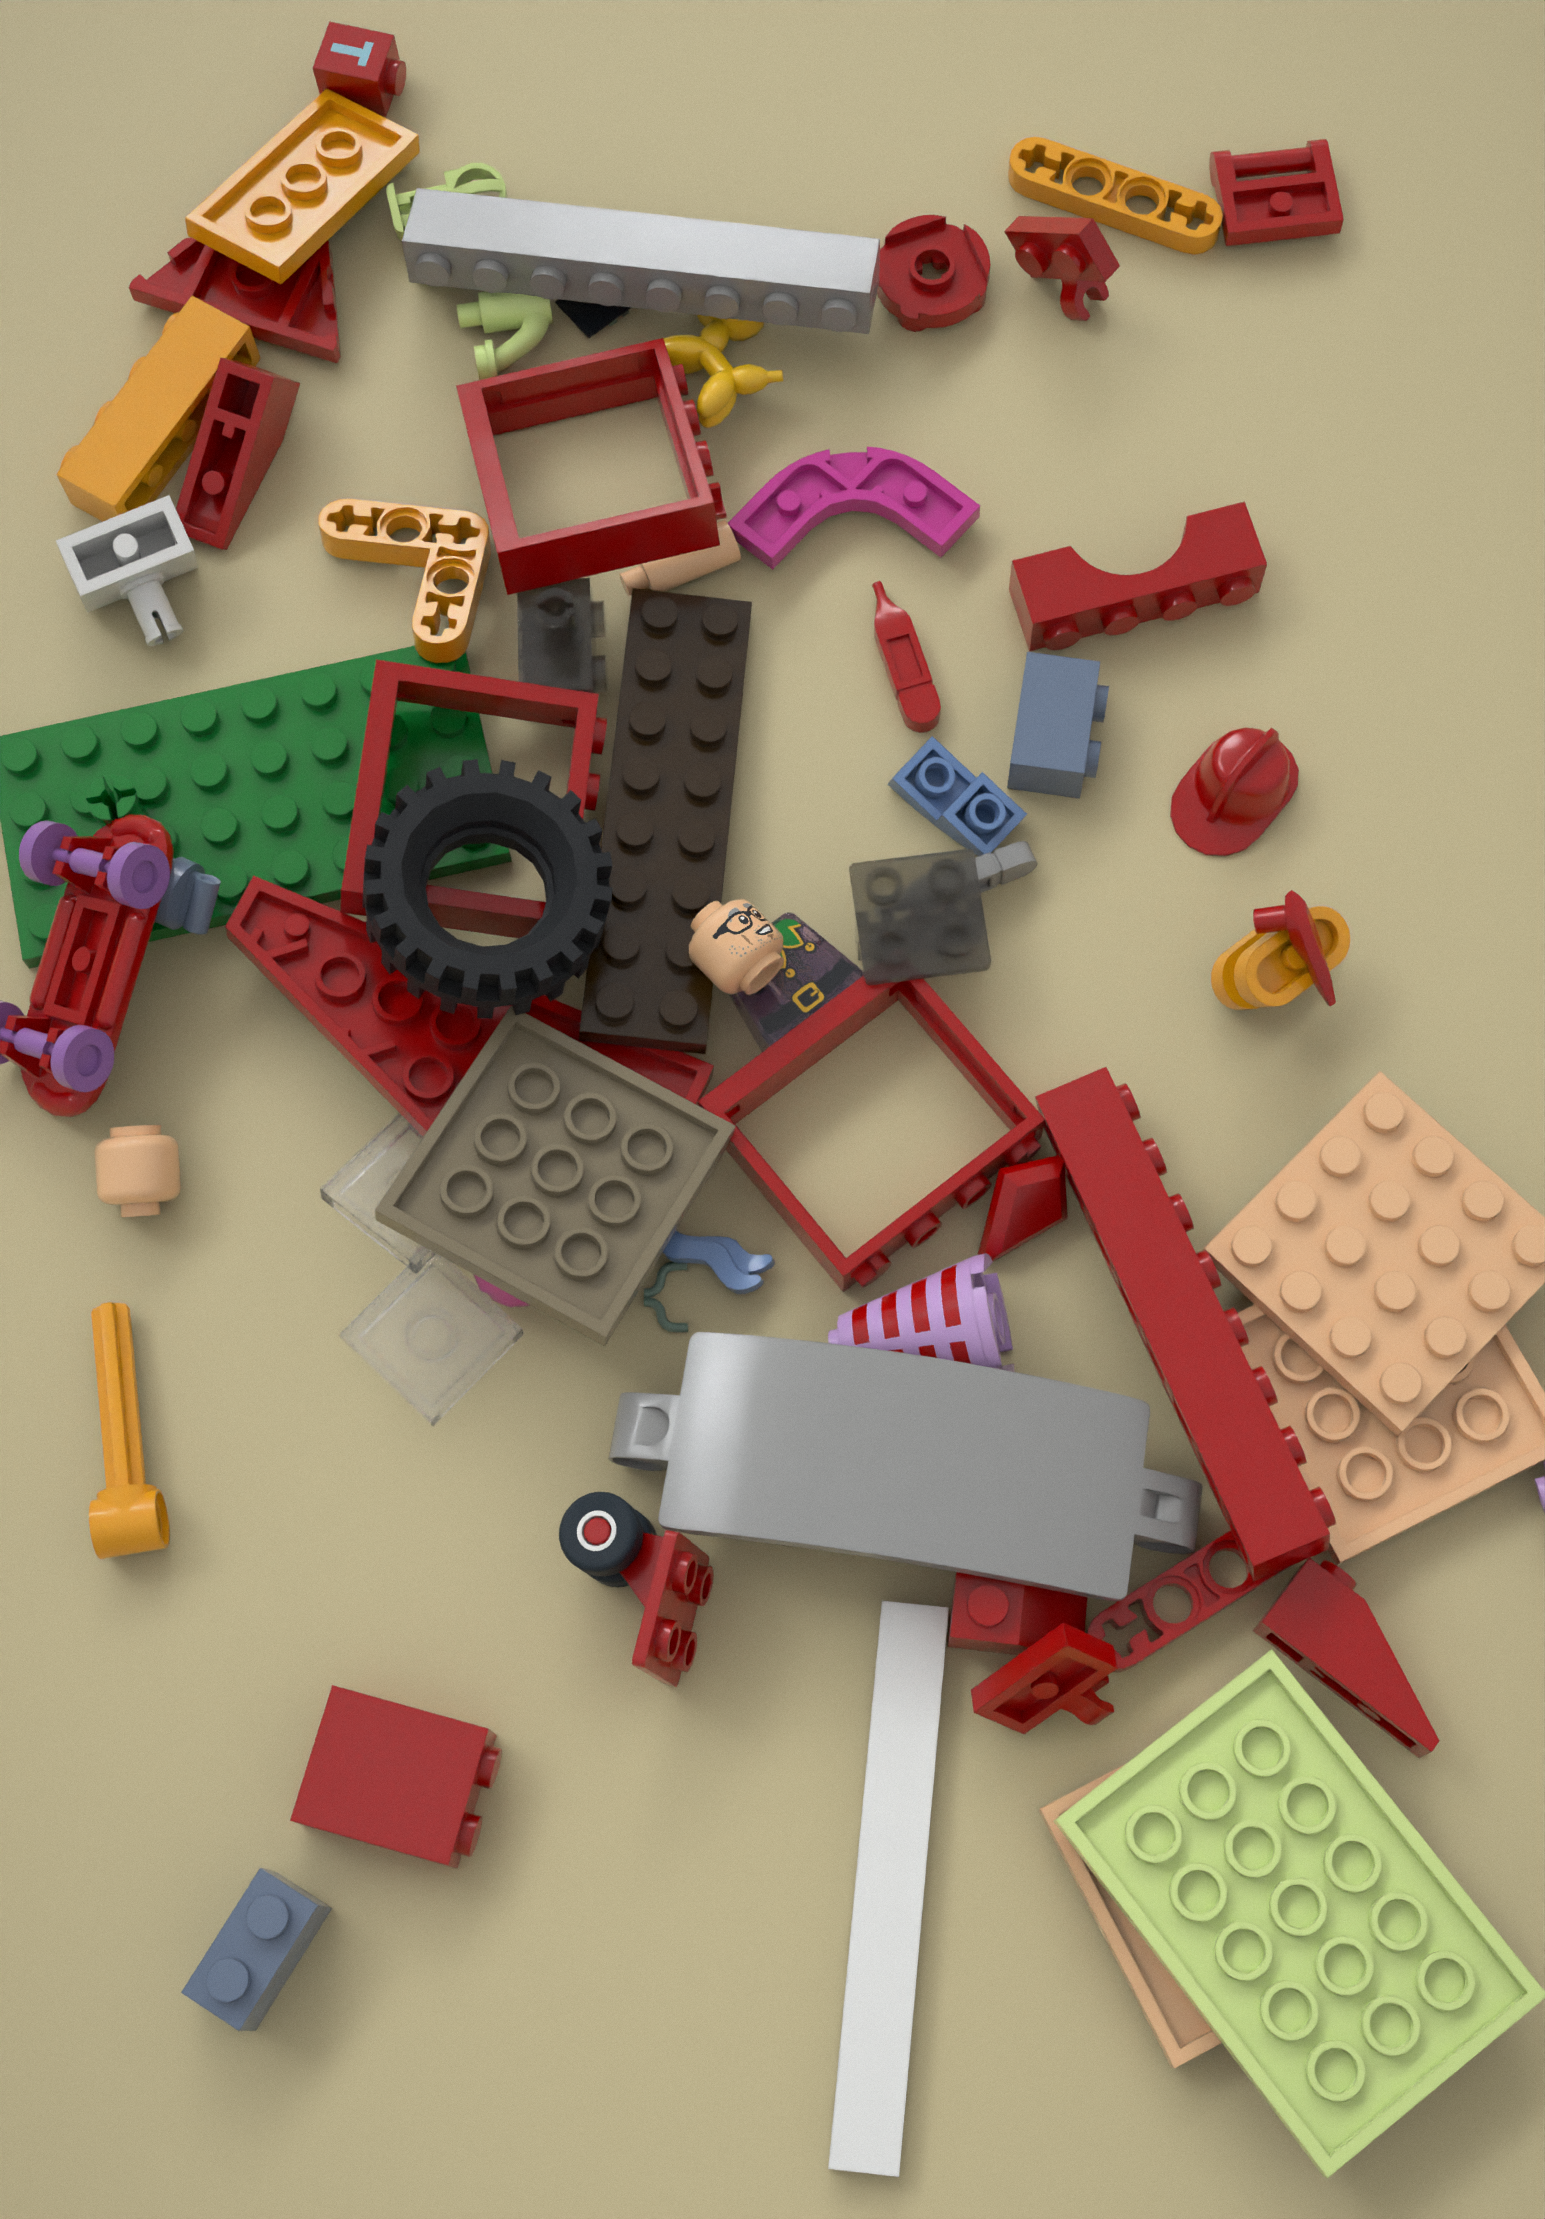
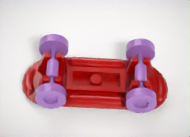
M127 815L115 819L112 823L99 829L93 836H78L71 827L53 821H40L28 829L20 844V866L29 879L50 886H58L67 882V886L55 912L29 997L30 1006L27 1016H24L23 1012L16 1005L0 1000V1064L11 1061L21 1068L22 1079L29 1095L41 1109L55 1116L74 1117L86 1112L98 1100L107 1083L114 1064L115 1049L159 905L169 884L174 852L171 836L161 822L146 815Z

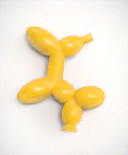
M697 315L699 321L704 326L699 333V337L695 335H673L663 338L672 366L682 364L685 374L694 373L704 368L711 376L703 385L697 400V413L699 415V422L703 427L711 428L720 424L732 411L736 403L737 394H754L763 390L768 383L784 381L782 370L767 371L761 366L752 364L739 365L734 368L722 354L728 345L729 339L732 341H745L756 336L764 327V322L730 318L720 319L712 316Z

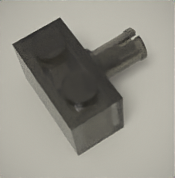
M579 578L517 593L519 682L595 694L597 692H608L606 655L596 656V638L606 637L604 600H593L590 578Z

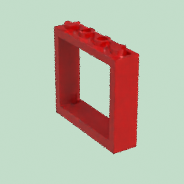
M663 338L456 385L507 595L720 546L717 520L727 518L719 482L710 484L707 482V477L714 476L706 440L695 442L694 436L701 435L695 403L693 399L682 400L681 396L688 395L684 368L682 364L671 365ZM657 398L687 499L519 538L493 435Z
M376 659L341 888L340 912L366 916V910L363 908L365 854L367 845H371L373 842L375 823L381 814L397 701L574 728L566 794L571 790L581 799L579 815L583 819L584 810L595 811L600 784V774L589 773L591 753L602 755L606 735L607 718L596 717L599 694ZM434 885L426 886L428 906L442 928L519 939L527 935L541 919L546 902Z
M896 950L698 1100L700 1107L736 1126L726 1151L843 1292L856 1282L861 1287H866L877 1280L892 1264L888 1257L907 1242L912 1248H916L927 1241L942 1226V1222L938 1218L957 1203L962 1209H966L977 1202L992 1186L988 1179L995 1175L1000 1168H1004L1007 1164L1013 1166L1028 1162L1041 1148L1038 1140L1042 1137L1045 1118L899 950ZM899 1001L1010 1131L846 1258L736 1124Z

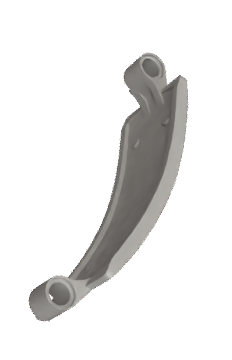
M697 1332L691 1336L680 1395L637 1392L621 1393L608 1460L615 1464L648 1471L667 1470L658 1517L661 1527L666 1530L883 1559L1109 1601H1121L1127 1594L1134 1543L1145 1549L1165 1553L1191 1554L1195 1552L1203 1487L1201 1483L1194 1480L1143 1468L1150 1418V1407L1143 1400L1048 1378L921 1355L823 1342L716 1332Z

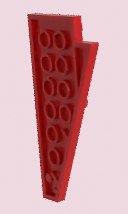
M253 876L225 926L227 938L423 1137L512 1006L494 1007L493 1017L488 1019L477 1018V1006L458 1003L454 1014L440 1010L441 998L426 990L419 999L407 991L408 979L399 970L389 974L381 964L382 950L377 941L370 943L365 921L341 913L336 909L256 876ZM544 995L532 1000L530 1012H526V1014L698 1105V1100L703 1097L713 1076L714 1065L683 1052L579 1041L582 1011L557 1000L550 1002Z

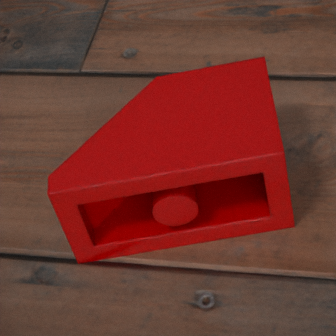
M956 1572L947 1647L1019 1655L1063 1622L1085 1632L1088 1597Z

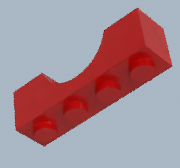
M1244 501L1187 516L1179 548L1170 559L1153 570L1133 575L1105 572L1090 565L1071 546L1012 560L1009 591L1029 652L1042 648L1062 650L1074 645L1081 638L1104 632L1110 636L1120 635L1134 629L1139 623L1159 618L1167 621L1179 620L1189 616L1198 608L1221 603L1224 606L1243 603L1254 594L1259 593L1267 562Z

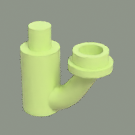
M482 291L478 292L479 301L456 305L460 328L483 325L485 334L519 329L509 340L494 349L492 339L485 340V345L474 346L479 380L499 376L498 373L511 366L537 346L548 330V325L553 324L550 299L524 294Z

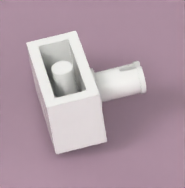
M169 495L56 540L62 558L87 613L120 599H128L145 635V641L148 646L164 643L155 622L157 618L160 619L169 641L183 633L184 630L177 621L162 584L169 579L198 568L193 546Z

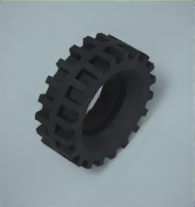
M478 759L463 761L461 775L446 778L440 767L427 772L425 787L414 792L406 785L396 794V806L391 814L388 815L381 812L375 823L373 842L371 845H367L363 908L366 910V931L370 943L377 941L382 950L381 964L389 974L399 970L408 979L407 991L419 999L426 990L441 998L440 1010L451 1014L455 1013L459 1003L477 1006V1018L492 1019L494 1007L512 1005L515 1015L530 1012L532 1000L542 995H546L550 1002L563 994L567 980L573 975L579 979L587 969L594 948L598 949L609 911L613 891L609 884V878L613 864L611 853H602L599 844L602 829L596 818L588 822L582 819L579 815L581 799L571 790L562 799L549 791L551 776L538 770L532 782L514 777L516 762L501 760L499 774L480 773ZM492 843L517 851L534 865L544 882L546 905L541 919L527 935L505 945L480 946L455 938L437 922L428 906L426 892L431 870L446 853L463 845Z

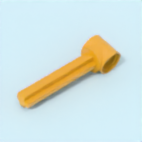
M103 1303L101 1306L93 1308L91 1312L106 1489L98 1492L96 1495L97 1499L92 1500L89 1505L90 1534L95 1553L99 1559L168 1548L170 1541L169 1518L163 1494L156 1486L146 1484L130 1308L125 1303Z

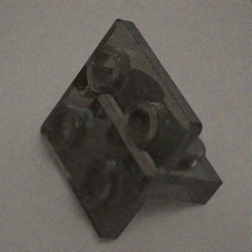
M963 849L858 862L850 865L849 876L855 912L858 961H862L863 976L866 984L876 985L987 971L990 968V950L973 850Z

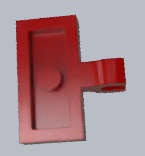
M1018 216L1004 231L1016 251V261L1031 278L1061 279L1060 305L1063 313L1070 320L1087 321L1090 314L1083 303L1085 292L1090 300L1105 301L1109 297V291L1105 282L1120 267V264L1094 218Z
M1063 1622L971 1689L973 1711L975 1714L1021 1734H1026L1060 1709L1070 1712L1085 1724L1097 1725L1115 1712L1112 1704L1101 1700L1095 1694V1692L1109 1683L1108 1675L1118 1669L1114 1646Z

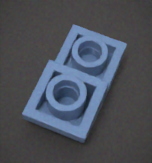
M933 736L887 784L922 816L977 856L989 852L991 854L1027 815L983 772L976 778Z

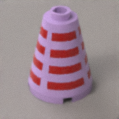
M987 1253L972 1256L838 1316L837 1329L829 1330L828 1343L921 1355L1014 1372V1364L1003 1366L1001 1364L1000 1352L1013 1350L998 1275L997 1273L983 1274L993 1263Z

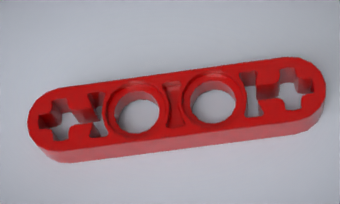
M1228 1531L1128 1594L1123 1600L1117 1601L1101 1611L1091 1621L1086 1633L1103 1640L1106 1636L1103 1625L1110 1623L1117 1631L1124 1629L1138 1618L1128 1608L1136 1603L1139 1604L1145 1623L1160 1638L1150 1642L1147 1631L1144 1629L1134 1635L1127 1643L1129 1656L1122 1658L1114 1650L1118 1669L1113 1672H1123L1136 1666L1291 1566L1253 1581L1246 1566V1577L1241 1585L1234 1588H1225L1217 1584L1209 1572L1210 1560L1216 1553L1231 1551L1239 1555L1244 1561L1231 1531ZM1166 1586H1175L1182 1589L1188 1595L1191 1602V1611L1185 1621L1168 1623L1156 1614L1153 1607V1598L1159 1589Z

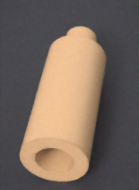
M726 520L717 522L720 546L639 564L635 568L620 573L619 576L627 595H632V588L666 592L740 561L741 555L738 544Z

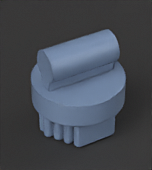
M184 857L173 858L169 884L161 899L155 922L172 930L183 926L185 930L191 933L207 934L221 881L212 875L205 874L203 866Z

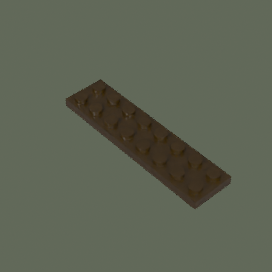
M632 588L601 847L602 853H611L613 866L609 884L613 891L598 949L594 948L587 967L579 1041L706 1054L713 982L689 957V944L695 933L691 929V923L705 906L713 901L722 902L752 602Z

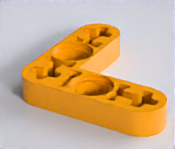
M339 499L326 505L319 514L318 524L322 545L332 556L341 559L425 568L412 617L414 644L418 654L425 660L434 663H448L463 655L469 645L491 556L489 526L485 519L469 511L358 499ZM346 526H349L348 531L344 532ZM374 528H377V536H375ZM401 528H412L420 532L417 538L409 542H398L390 538L393 532ZM432 534H436L435 543H433ZM462 538H467L465 544H460ZM448 579H459L468 584L464 590L455 594H446L436 589L441 582ZM440 615L447 616L449 628L443 631L442 636H436L441 623Z

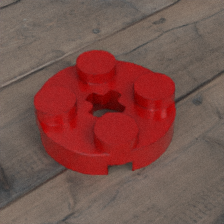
M933 214L907 219L891 229L885 237L884 246L880 249L878 298L891 314L898 317L899 324L908 331L918 332L926 328H941L959 323L973 313L978 312L985 304L991 267L987 246L974 229L965 224L963 230L955 225L946 224V217ZM931 263L936 270L945 268L947 271L941 275V278L935 280L926 279L921 276L923 265Z

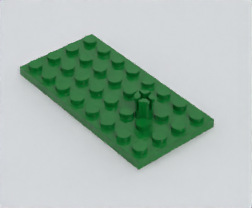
M415 646L0 736V822L24 963L29 969L39 967L59 900L64 896L67 882L58 886L34 882L24 874L20 866L19 848L23 836L31 826L40 821H53L71 827L78 836H93L99 829L112 823L113 820L127 815H146L161 822L171 836L174 850L173 858L184 857L203 866L205 874L212 875L221 881L209 929L227 924L253 876L321 904L341 900L342 881L376 659L471 674L467 652L465 651L458 659L448 663H434L421 657ZM397 701L381 812L390 815L396 806V794L406 785L414 792L419 791L425 787L426 773L438 767L441 768L446 778L461 775L463 761L478 759L480 773L493 774L480 714ZM492 843L463 845L446 853L431 870L428 880L512 862L509 848ZM154 922L148 942L191 932L185 930L183 926L172 930Z

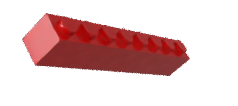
M1104 1067L1035 1096L1037 1109L1045 1118L1044 1130L1055 1154L1059 1155L1064 1161L1066 1178L1253 1581L1329 1550L1330 1532L1328 1528L1336 1525L1331 1506L1319 1486L1309 1490L1298 1468L1307 1463L1302 1446L1291 1426L1280 1429L1269 1406L1277 1404L1278 1400L1271 1381L1262 1366L1251 1369L1241 1347L1249 1344L1246 1330L1235 1308L1232 1307L1223 1311L1213 1290L1221 1286V1280L1207 1250L1195 1252L1186 1232L1194 1229L1191 1216L1181 1195L1177 1193L1169 1197L1159 1176L1166 1174L1167 1169L1154 1139L1151 1137L1142 1141L1133 1121L1140 1119L1141 1116L1130 1088L1126 1083L1116 1087L1107 1067Z

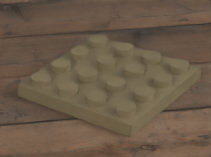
M511 1006L376 1207L375 1220L588 1338L606 1346L728 1147L736 1126L526 1013L515 1015L514 1009Z

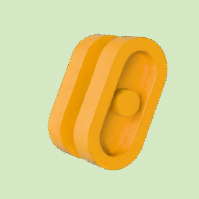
M1325 906L1311 907L1309 911L1316 925L1329 971H1331L1343 961L1348 953L1350 931L1345 919L1334 909ZM1255 929L1217 958L1211 972V984L1214 994L1223 1005L1234 1010L1282 1006L1292 1001L1314 984L1305 962L1292 946L1288 930L1257 934Z

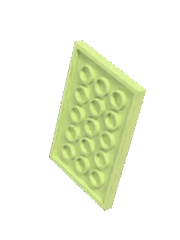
M1272 1649L1054 1820L1057 1827L1323 2177L1329 2178L1545 1999L1543 1988Z

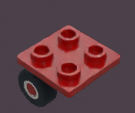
M609 1492L586 1494L574 1501L562 1517L559 1528L561 1549L574 1566L601 1584L610 1587H631L645 1607L632 1657V1665L663 1684L677 1687L681 1672H688L695 1658L697 1634L692 1632L698 1605L704 1606L707 1603L712 1590L714 1572L712 1566H708L709 1556L680 1532L666 1530L663 1537L657 1536L651 1522L621 1497Z

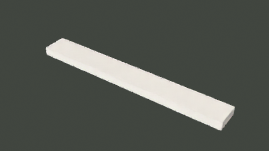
M882 1601L828 2169L899 2177L948 1607Z

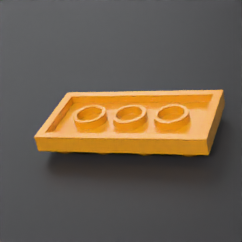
M325 89L185 217L187 235L267 278L282 284L420 153L419 135L329 89Z

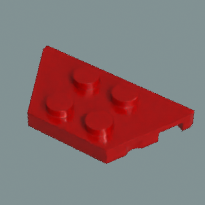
M191 237L185 238L167 252L170 261L147 280L139 274L131 281L128 287L134 301L172 313L180 312L190 297L194 296L250 326L252 335L256 339L333 363H338L341 357L333 256L328 240L288 279L279 284Z

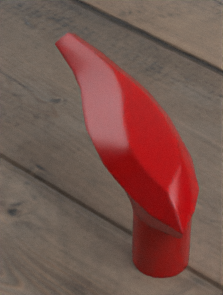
M1291 890L1285 895V905L1254 909L1253 921L1256 933L1265 934L1288 930L1292 946L1305 962L1318 992L1328 1006L1334 1005L1336 1000L1330 971L1316 925L1303 898Z

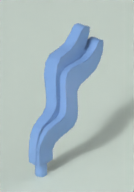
M675 1231L663 1251L669 1260L676 1263L707 1265L712 1268L720 1281L731 1292L736 1294H747L759 1289L764 1281L758 1274L771 1269L775 1265V1260L770 1254H749L736 1240L729 1237L688 1236Z

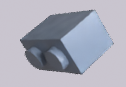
M1027 652L1007 789L1080 799L1084 777L1096 778L1101 741L1089 740L1092 721L1104 723L1109 686L1097 684L1100 661Z
M260 1868L181 1993L238 2031H256L332 1910V1907L276 1871Z

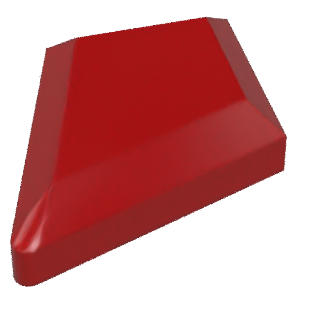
M1059 1155L999 1169L978 1255L987 1253L992 1261H995L1068 1219L1065 1165Z

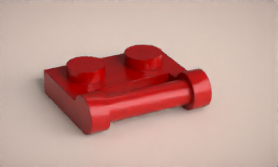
M1327 139L1307 141L1306 147L1240 155H1231L1230 150L1210 153V179L1212 186L1215 187L1217 202L1223 214L1221 224L1226 246L1340 234L1344 218ZM1299 171L1308 172L1307 174L1236 181L1237 178L1273 175Z

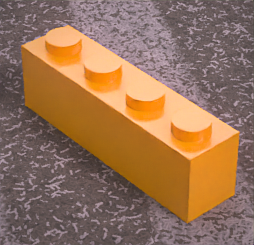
M194 296L190 297L180 312L171 315L164 325L162 336L146 356L139 358L132 366L124 386L112 401L106 402L99 409L94 425L79 445L73 446L65 454L60 470L56 475L70 503L103 522L155 501L194 449L220 357L256 366L260 361L261 357L250 326Z

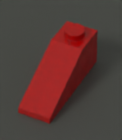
M220 357L176 506V511L188 537L222 550L228 549L283 442L300 387L299 382L247 363Z
M1308 1558L1281 1591L1253 1629V1632L1415 1756L1420 1758L1431 1753L1440 1740L1366 1600L1353 1591L1357 1585L1355 1580L1332 1562L1323 1560L1319 1565L1311 1558Z

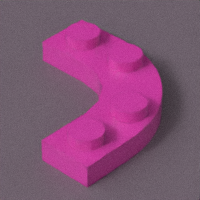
M868 446L867 452H847L830 455V449L803 457L778 472L728 522V525L734 534L736 542L772 570L814 527L830 516L850 511L876 513L896 523L941 558L979 518L980 505L937 472L907 455Z

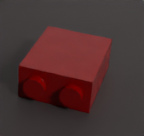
M332 1685L290 1821L457 1869L461 1855L472 1856L480 1835L483 1818L474 1814L481 1787L491 1789L499 1770L502 1749L494 1747L497 1735L489 1728Z

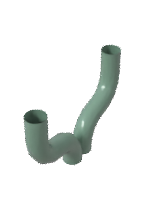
M667 1262L657 1272L654 1286L644 1288V1307H652L656 1311L658 1323L663 1329L675 1333L688 1332V1323L670 1322L666 1317L665 1308L662 1303L655 1298H650L661 1292L669 1272L687 1270V1263Z

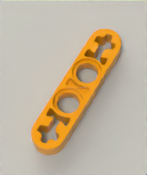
M1025 138L1016 143L1011 150L1008 170L1009 182L1012 188L1024 197L1084 218H1094L1095 222L1187 254L1205 253L1212 249L1218 241L1223 217L1222 210L1215 199L1206 194L1046 138ZM1034 162L1043 164V167H1038L1035 173L1025 170V168H1030ZM1062 169L1064 170L1062 184L1055 183V178L1059 179V173ZM1081 177H1092L1103 185V189L1095 195L1088 196L1078 193L1072 187V184ZM1133 196H1147L1155 202L1157 208L1149 214H1136L1129 210L1126 202ZM1167 207L1174 209V212H1171L1169 222L1164 221ZM1193 218H1199L1204 221L1203 224L1201 223L1197 227V230L1186 227L1187 224L1193 221Z

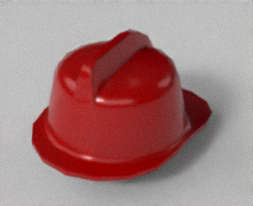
M1246 727L1229 731L1213 742L1180 780L1172 795L1170 817L1176 834L1189 848L1211 856H1228L1244 851L1260 838L1290 802L1298 787L1299 769L1293 754L1279 740V733L1272 727L1266 732L1261 729Z

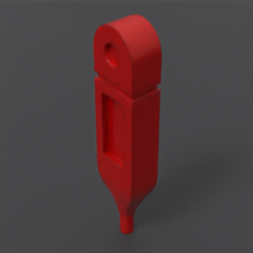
M877 581L872 584L877 598L874 637L894 696L898 700V707L904 723L912 731L919 733L928 732L939 723L941 704L938 693L933 684L932 676L910 616L887 597L882 582Z

